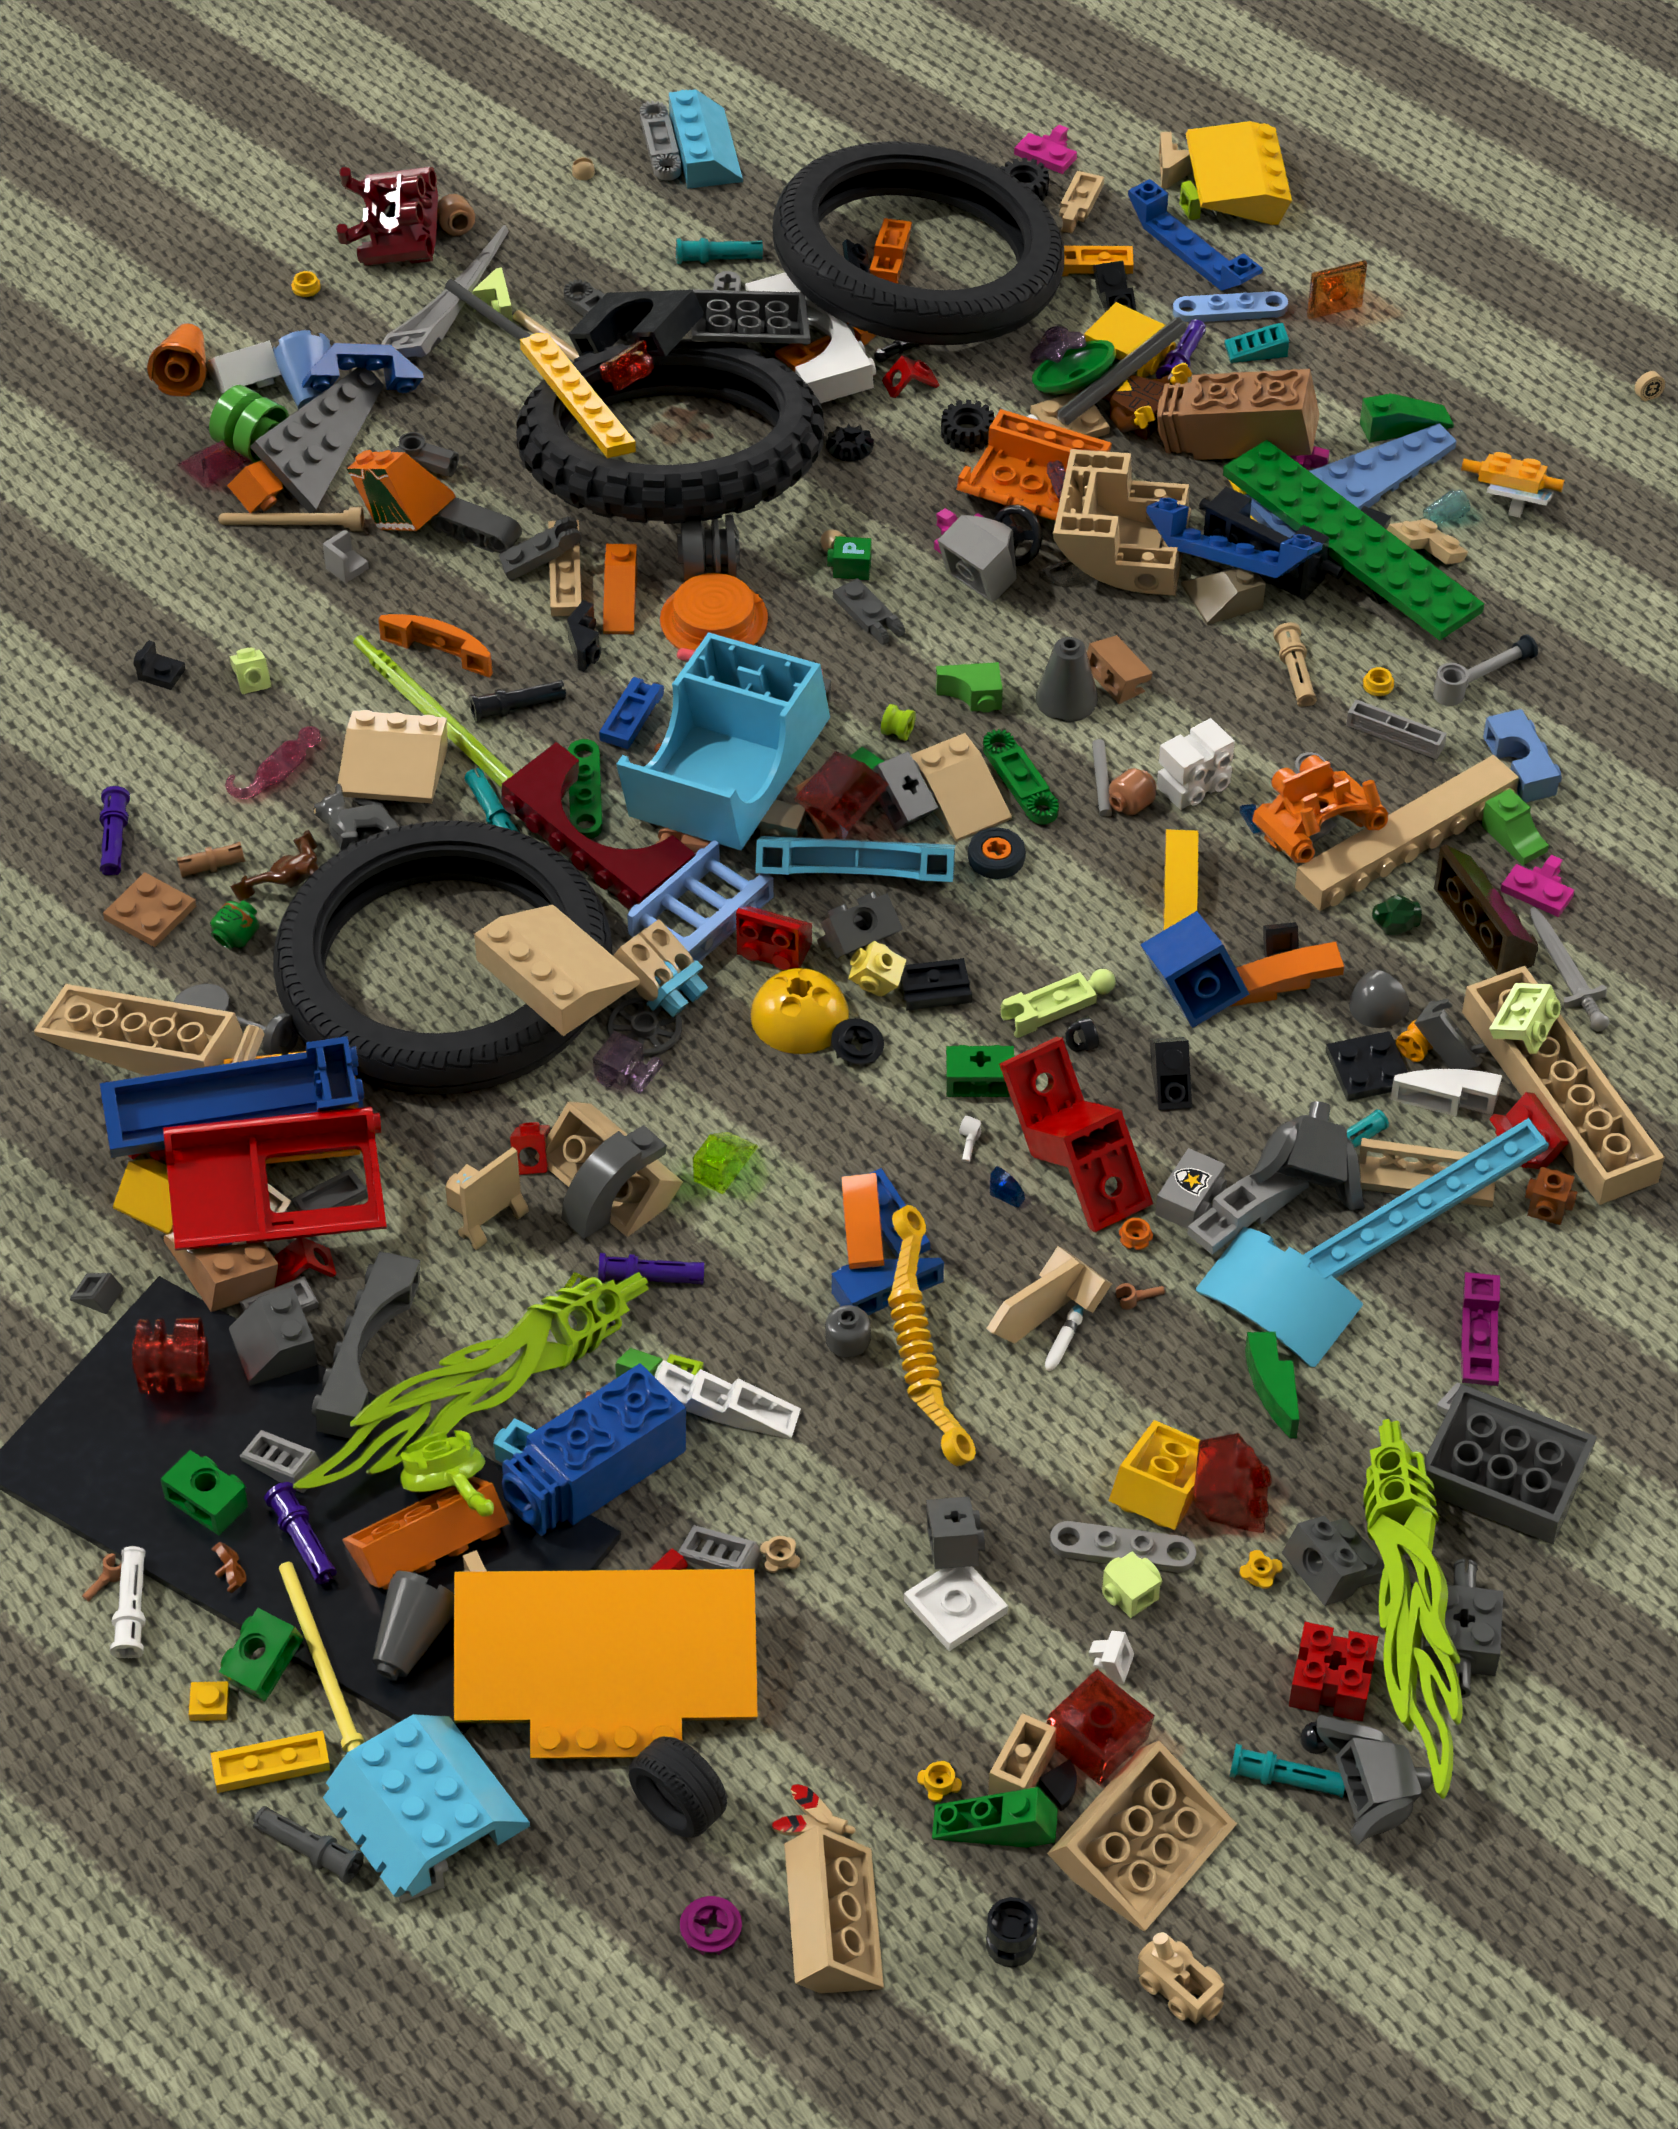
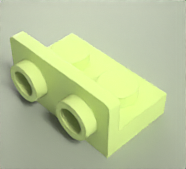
M1515 983L1489 1028L1493 1039L1523 1040L1528 1053L1537 1054L1561 1011L1560 1001L1557 999L1552 985Z

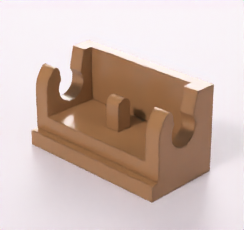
M1117 635L1089 644L1087 655L1093 677L1118 704L1145 692L1142 687L1136 688V686L1151 680L1153 673Z

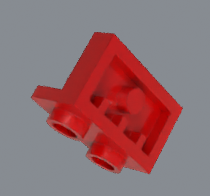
M1525 1092L1505 1116L1493 1114L1489 1120L1496 1128V1135L1499 1136L1529 1118L1548 1142L1549 1146L1547 1150L1522 1164L1521 1167L1540 1170L1541 1167L1547 1168L1569 1143V1140L1535 1093Z

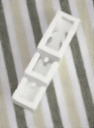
M664 1360L658 1366L655 1378L686 1407L687 1412L735 1428L787 1439L792 1438L801 1408L741 1379H737L733 1384H730L701 1369L696 1375H693Z

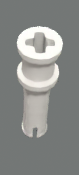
M136 1546L125 1547L121 1551L119 1607L112 1617V1625L115 1627L114 1642L110 1645L111 1655L117 1658H139L144 1653V1646L141 1644V1629L146 1624V1618L144 1613L141 1612L146 1552L143 1548Z

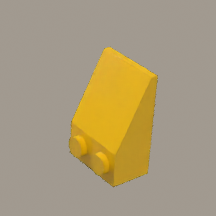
M1153 1420L1120 1465L1108 1501L1118 1505L1126 1512L1136 1513L1148 1518L1160 1527H1168L1175 1530L1186 1515L1220 1448Z

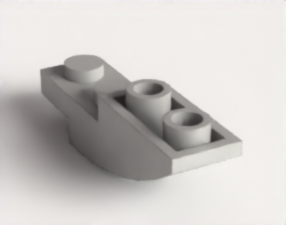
M1276 1172L1269 1179L1258 1183L1248 1175L1213 1198L1212 1208L1188 1226L1187 1235L1213 1255L1236 1237L1243 1227H1248L1255 1221L1261 1225L1308 1188L1309 1182Z

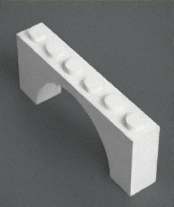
M786 273L745 284L746 291L800 292ZM805 296L808 323L829 335L831 342L820 355L809 362L796 366V374L809 385L820 403L874 388L873 375H876L875 363L872 358L866 356L862 341L856 340L853 327L825 312Z

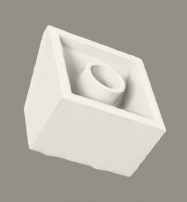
M270 340L214 357L206 362V368L221 394L236 385L246 387L256 383L258 388L272 385L275 383L273 378L281 375Z

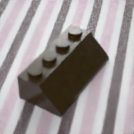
M1448 845L1441 846L1434 890L1495 973L1500 975L1522 966L1526 968L1534 966L1536 953L1538 952V944L1532 934H1528L1518 914L1511 911L1505 903L1502 893L1495 889L1488 880L1485 870L1479 867L1471 856Z

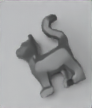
M336 784L335 793L325 796L321 802L314 804L313 807L314 815L322 822L328 824L331 836L338 842L340 851L345 850L350 845L364 838L366 839L382 831L399 827L378 799L353 798L360 807L346 809L341 784Z

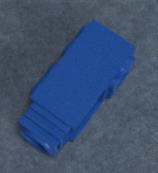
M639 1363L526 1436L527 1446L523 1448V1452L520 1454L516 1453L512 1456L513 1459H506L502 1462L504 1499L510 1504L519 1518L525 1523L530 1524L540 1536L546 1534L547 1529L555 1528L556 1523L559 1521L562 1523L568 1520L572 1525H575L686 1451V1407Z

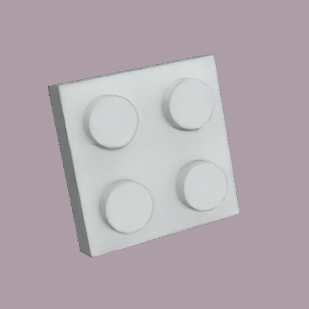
M972 1566L940 1569L904 1593V1602L948 1651L956 1648L1008 1613V1605Z

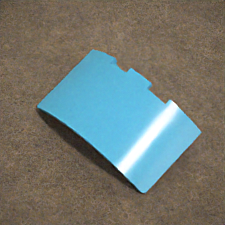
M1243 1227L1196 1287V1291L1200 1295L1216 1300L1235 1310L1265 1331L1276 1332L1277 1340L1296 1354L1305 1364L1315 1367L1360 1310L1363 1303L1333 1276L1330 1275L1328 1279H1324L1309 1268L1311 1260L1291 1247L1283 1251L1272 1242L1273 1238L1248 1227Z

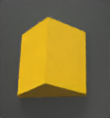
M155 1159L128 1161L113 1209L165 1234L173 1233L167 1165Z

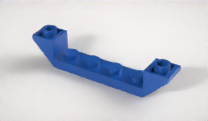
M1151 179L1128 190V196L1143 229L1219 290L1222 291L1240 285L1263 272V268L1244 253L1229 261L1167 212L1168 193Z
M1160 498L1158 502L1148 505L1146 509L1148 516L1168 547H1178L1180 552L1273 578H1278L1291 572L1322 550L1323 543L1312 541L1310 536L1303 534L1293 535L1292 538L1281 542L1279 552L1271 550L1259 551L1248 543H1230L1223 536L1209 537L1202 535L1200 530L1186 528L1189 507L1177 504L1178 501L1173 498Z

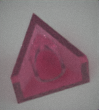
M223 440L210 447L198 451L177 465L207 489L252 461L227 447Z

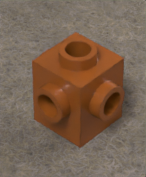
M1541 1167L1537 1180L1530 1178L1525 1198L1531 1199L1527 1216L1561 1225L1566 1210L1572 1211L1578 1192L1572 1190L1575 1176L1565 1174L1559 1170Z

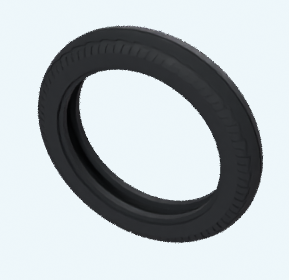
M901 141L873 142L854 145L825 154L803 167L788 182L778 199L773 215V242L777 256L785 273L800 292L825 312L846 324L848 322L849 325L865 332L868 331V333L901 342L923 345H961L986 341L1011 333L1029 323L1049 304L1058 289L1064 270V246L1060 231L1049 209L1046 208L1037 195L1015 177L989 162L986 163V161L980 158L978 159L972 155L968 156L966 153L958 152L957 150L931 144ZM901 195L930 199L962 209L988 223L1007 241L1018 263L999 279L973 288L932 290L905 286L867 273L847 261L830 245L819 223L834 209L866 197Z
M430 821L415 823L414 825L409 824L374 834L350 845L345 850L343 849L327 860L326 863L322 864L301 886L287 907L277 932L273 958L275 985L284 1012L292 1015L295 1031L305 1043L348 1036L349 1047L356 1046L359 1066H357L358 1076H356V1079H361L377 1087L404 1093L446 1095L479 1091L517 1079L546 1064L575 1040L592 1017L563 1036L530 1006L525 1004L500 1020L470 1030L450 1033L405 1031L376 1022L351 1007L333 988L325 973V965L330 947L343 926L363 907L397 889L418 883L440 880H465L492 885L521 897L535 908L554 905L612 955L611 932L603 906L586 878L567 859L549 846L525 834L496 825L471 821Z

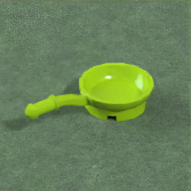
M454 1430L456 1437L447 1438L446 1431L435 1433L406 1447L408 1453L402 1451L401 1459L404 1469L401 1473V1484L404 1489L412 1492H426L455 1485L469 1508L477 1510L480 1516L485 1517L493 1514V1502L490 1499H485L483 1494L477 1492L468 1481V1478L479 1472L486 1462L480 1450L474 1447L468 1432Z

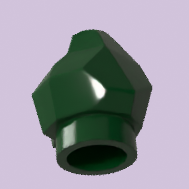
M1396 894L1384 902L1375 905L1372 910V918L1387 935H1398L1420 925L1422 910L1417 901H1411L1409 898Z

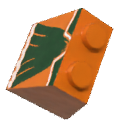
M366 450L355 457L356 461L346 468L377 528L381 530L417 531L456 498L451 489L405 452H391L390 450L372 452L371 450Z

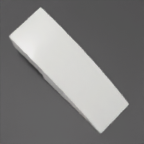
M1429 1069L1395 1075L1390 1100L1452 1116H1457L1459 1107L1493 1115L1502 1075L1465 1069Z

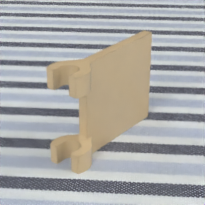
M513 1147L459 1185L464 1226L458 1230V1233L463 1239L468 1237L475 1250L487 1243V1238L480 1226L501 1210L510 1206L514 1212V1217L520 1219L529 1212L528 1205L521 1194L517 1150Z

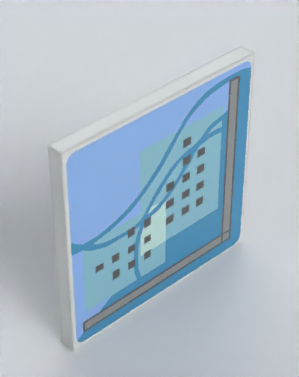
M1490 484L1486 492L1512 498L1508 515L1519 518L1523 512L1525 501L1546 506L1553 497V492L1539 490L1538 494L1494 484Z

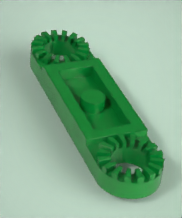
M994 729L991 733L987 732L983 739V752L1028 818L1037 824H1049L1055 821L1059 814L1058 799L1051 793L1049 786L1021 746H1018L1014 737L1011 736L1010 732L1006 733V730L1001 731V729H998V731H995ZM995 742H1001L1005 744V748L1001 747L1000 749V747H998V749H996V747H993V745L991 744ZM1044 805L1050 809L1049 812L1046 810V813L1044 811L1040 813V810L1037 811L1035 807Z
M579 739L568 747V751L579 759L578 780L569 788L570 823L581 834L589 839H594L599 836L603 828L599 746L594 741ZM584 750L592 753L584 758L576 755L577 752ZM586 820L594 823L590 828L578 826L580 822Z

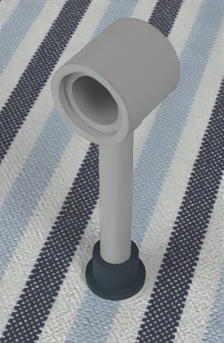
M1525 634L1520 637L1518 642L1512 645L1511 649L1468 670L1457 663L1441 665L1437 670L1433 690L1434 699L1442 705H1458L1463 701L1466 688L1470 682L1516 659L1523 660L1527 657L1531 659L1538 655V646L1535 640L1530 635Z

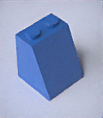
M1198 911L1140 944L1153 969L1192 1028L1249 995L1223 943Z

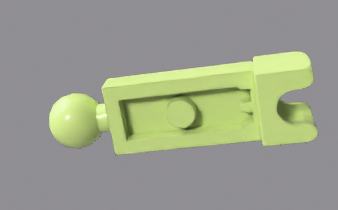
M1107 969L1096 970L1088 981L1079 972L1026 995H1023L1021 992L1004 999L1001 1004V1018L1003 1020L1015 1018L1016 1031L1014 1036L1016 1038L1036 1031L1037 1027L1095 1004L1097 1001L1096 993L1108 994L1116 985V979L1114 974Z

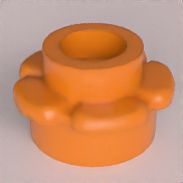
M1130 1218L1124 1222L1119 1230L1120 1242L1128 1249L1142 1250L1148 1247L1149 1241L1153 1239V1232L1144 1219Z

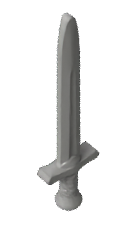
M1532 907L1530 913L1534 927L1573 995L1564 997V1008L1568 1009L1582 1005L1590 1018L1592 1030L1597 1032L1605 1030L1609 1025V1018L1600 1011L1595 1001L1606 997L1607 987L1600 985L1595 989L1589 988L1552 926L1538 909Z

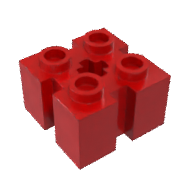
M1304 1622L1289 1707L1318 1712L1320 1705L1334 1707L1333 1716L1363 1722L1379 1636L1349 1631L1348 1638L1333 1635L1334 1627Z

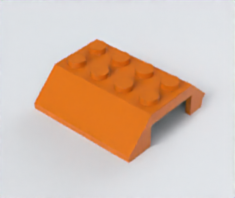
M1000 409L989 427L988 447L972 472L969 466L963 468L958 476L956 490L1006 506L1021 505L1031 510L1035 515L1056 521L1070 450L1110 452L1112 443Z

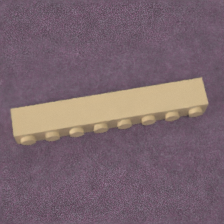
M1492 755L1389 814L1388 822L1382 829L1368 830L1365 828L1311 859L1309 862L1297 867L1295 888L1319 911L1330 905L1336 906L1344 897L1354 891L1360 892L1364 890L1373 880L1380 876H1388L1397 866L1404 862H1412L1418 854L1428 848H1436L1447 837L1453 834L1458 835L1468 825L1477 820L1481 821L1487 800L1508 789L1513 790L1517 794L1519 776L1495 755Z

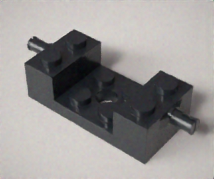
M1227 486L1212 501L1203 498L1199 504V510L1205 512L1203 534L1205 536H1223L1230 543H1248L1253 545L1254 549L1263 552L1267 550L1279 552L1280 543L1290 539L1251 519L1252 499ZM1303 524L1294 535L1303 534L1310 536L1312 541L1323 543L1322 550L1291 572L1278 578L1259 575L1270 584L1305 601L1324 581L1325 572L1339 579L1343 575L1344 567L1329 560V537Z

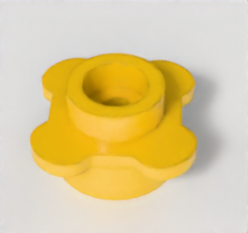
M1254 1550L1250 1552L1247 1564L1240 1567L1239 1574L1241 1578L1248 1580L1253 1586L1268 1589L1272 1587L1275 1575L1282 1571L1283 1565L1280 1560L1270 1559L1262 1551ZM1259 1567H1262V1568H1264V1570L1261 1571V1570H1258V1568H1259Z
M946 1761L934 1762L926 1770H921L917 1775V1782L920 1785H924L928 1791V1799L933 1802H940L943 1796L951 1792L958 1793L962 1788V1781L959 1778H955L954 1769ZM941 1779L943 1783L938 1784L936 1780Z

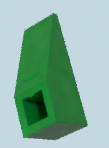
M1039 1787L936 1804L932 1839L1024 1848L1051 1844L1056 1841L1058 1808Z

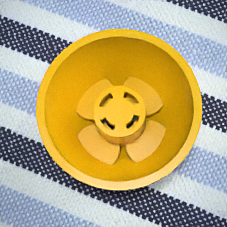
M807 968L784 970L769 978L758 990L751 1007V1023L757 1036L770 1047L792 1054L813 1053L831 1046V1035L834 1028L840 1022L849 1019L847 1001L838 985L823 973Z

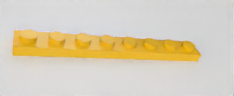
M535 333L530 337L520 339V350L607 459L636 452V441L548 333Z

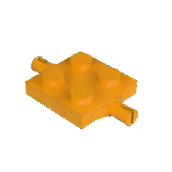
M1495 452L1494 455L1489 454L1486 460L1482 462L1463 459L1461 471L1477 473L1479 475L1478 481L1535 494H1538L1539 490L1544 488L1559 492L1563 490L1565 480L1548 477L1546 475L1548 466L1541 465V462L1535 459L1526 458L1523 461L1511 459V455L1503 452Z

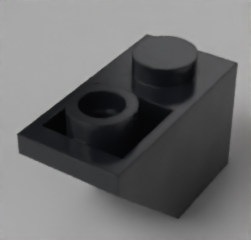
M1184 1037L1150 1039L1151 1070L1158 1110L1192 1108L1189 1040Z

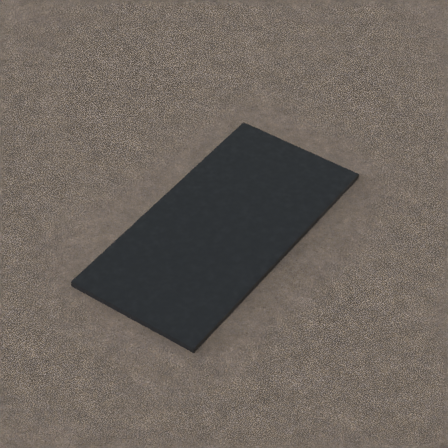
M159 1276L0 1449V1490L109 1554L114 1553L115 1557L121 1561V1551L125 1547L136 1546L143 1548L146 1552L143 1574L241 1630L245 1620L253 1616L256 1609L260 1608L295 1626L304 1637L279 1571L281 1564L292 1562L340 1689L398 1723L413 1714L449 1716L454 1722V1616L406 1677L398 1676L397 1680H391L377 1673V1666L372 1660L388 1589L378 1588L369 1584L342 1540L443 1489L426 1492H412L404 1489L401 1484V1473L404 1469L402 1461L384 1471L370 1475L366 1473L367 1469L404 1434L402 1432L381 1446L360 1469L334 1482L307 1489L304 1493L296 1491L295 1496L300 1505L305 1506L309 1512L308 1522L337 1571V1574L332 1576L333 1579L329 1582L317 1584L295 1546L289 1533L280 1529L277 1524V1514L273 1508L267 1506L264 1500L267 1491L280 1484V1482L243 1462L240 1455L261 1430L315 1451L321 1464L340 1451L350 1439L318 1432L316 1416L312 1415L314 1398L317 1394L322 1395L324 1390L322 1383L327 1368L318 1364L249 1386L229 1332V1327L237 1319L220 1309L211 1312L202 1299ZM368 1392L369 1404L377 1398V1396ZM400 1411L382 1420L348 1457L324 1474V1476L337 1473L347 1467L361 1455L376 1437L410 1414ZM423 1423L396 1456L413 1443L428 1424ZM268 1446L260 1457H263L271 1447ZM189 1450H192L200 1457H209L215 1462L218 1469L227 1475L233 1474L237 1476L246 1487L248 1507L219 1536L164 1498L161 1478ZM484 1456L486 1462L474 1477L493 1483L509 1524L501 1527V1533L484 1541L479 1538L469 1543V1548L465 1552L449 1557L447 1554L435 1560L436 1565L431 1569L421 1573H416L415 1571L411 1573L428 1578L426 1584L435 1589L440 1584L454 1593L455 1572L464 1571L463 1555L476 1550L486 1571L596 1570L621 1539V1531L592 1515H588L575 1525H572L568 1520L562 1523L559 1521L556 1523L555 1528L547 1529L546 1534L540 1536L530 1524L525 1523L519 1518L510 1504L504 1499L502 1465ZM219 1542L228 1545L238 1554L239 1560L237 1563L246 1573V1581L233 1593L227 1590L229 1584L226 1573L220 1578L215 1575V1572L225 1565L218 1554L211 1550ZM304 1637L291 1660L319 1676ZM472 1724L455 1725L464 1735Z

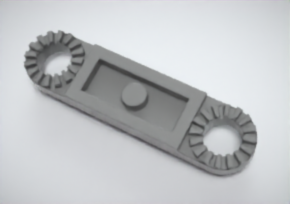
M647 101L646 104L643 103L640 107V122L653 173L661 180H674L681 175L682 169L666 105H663L662 102L659 103V101H656V103L654 101H651V103ZM650 113H658V114H656V117H655V115H653V117H652V115H651ZM664 166H672L670 167V170L669 168H667V170H665V168L662 169V167Z
M1073 1521L1058 1523L1053 1527L1050 1534L1052 1550L1057 1555L1065 1558L1108 1564L1117 1557L1123 1558L1133 1551L1138 1558L1149 1559L1158 1570L1175 1573L1189 1570L1194 1565L1196 1559V1547L1193 1542L1186 1537ZM1067 1533L1075 1535L1079 1541L1074 1545L1067 1546L1062 1544L1058 1538ZM1172 1548H1180L1185 1550L1188 1556L1183 1560H1174L1167 1553Z

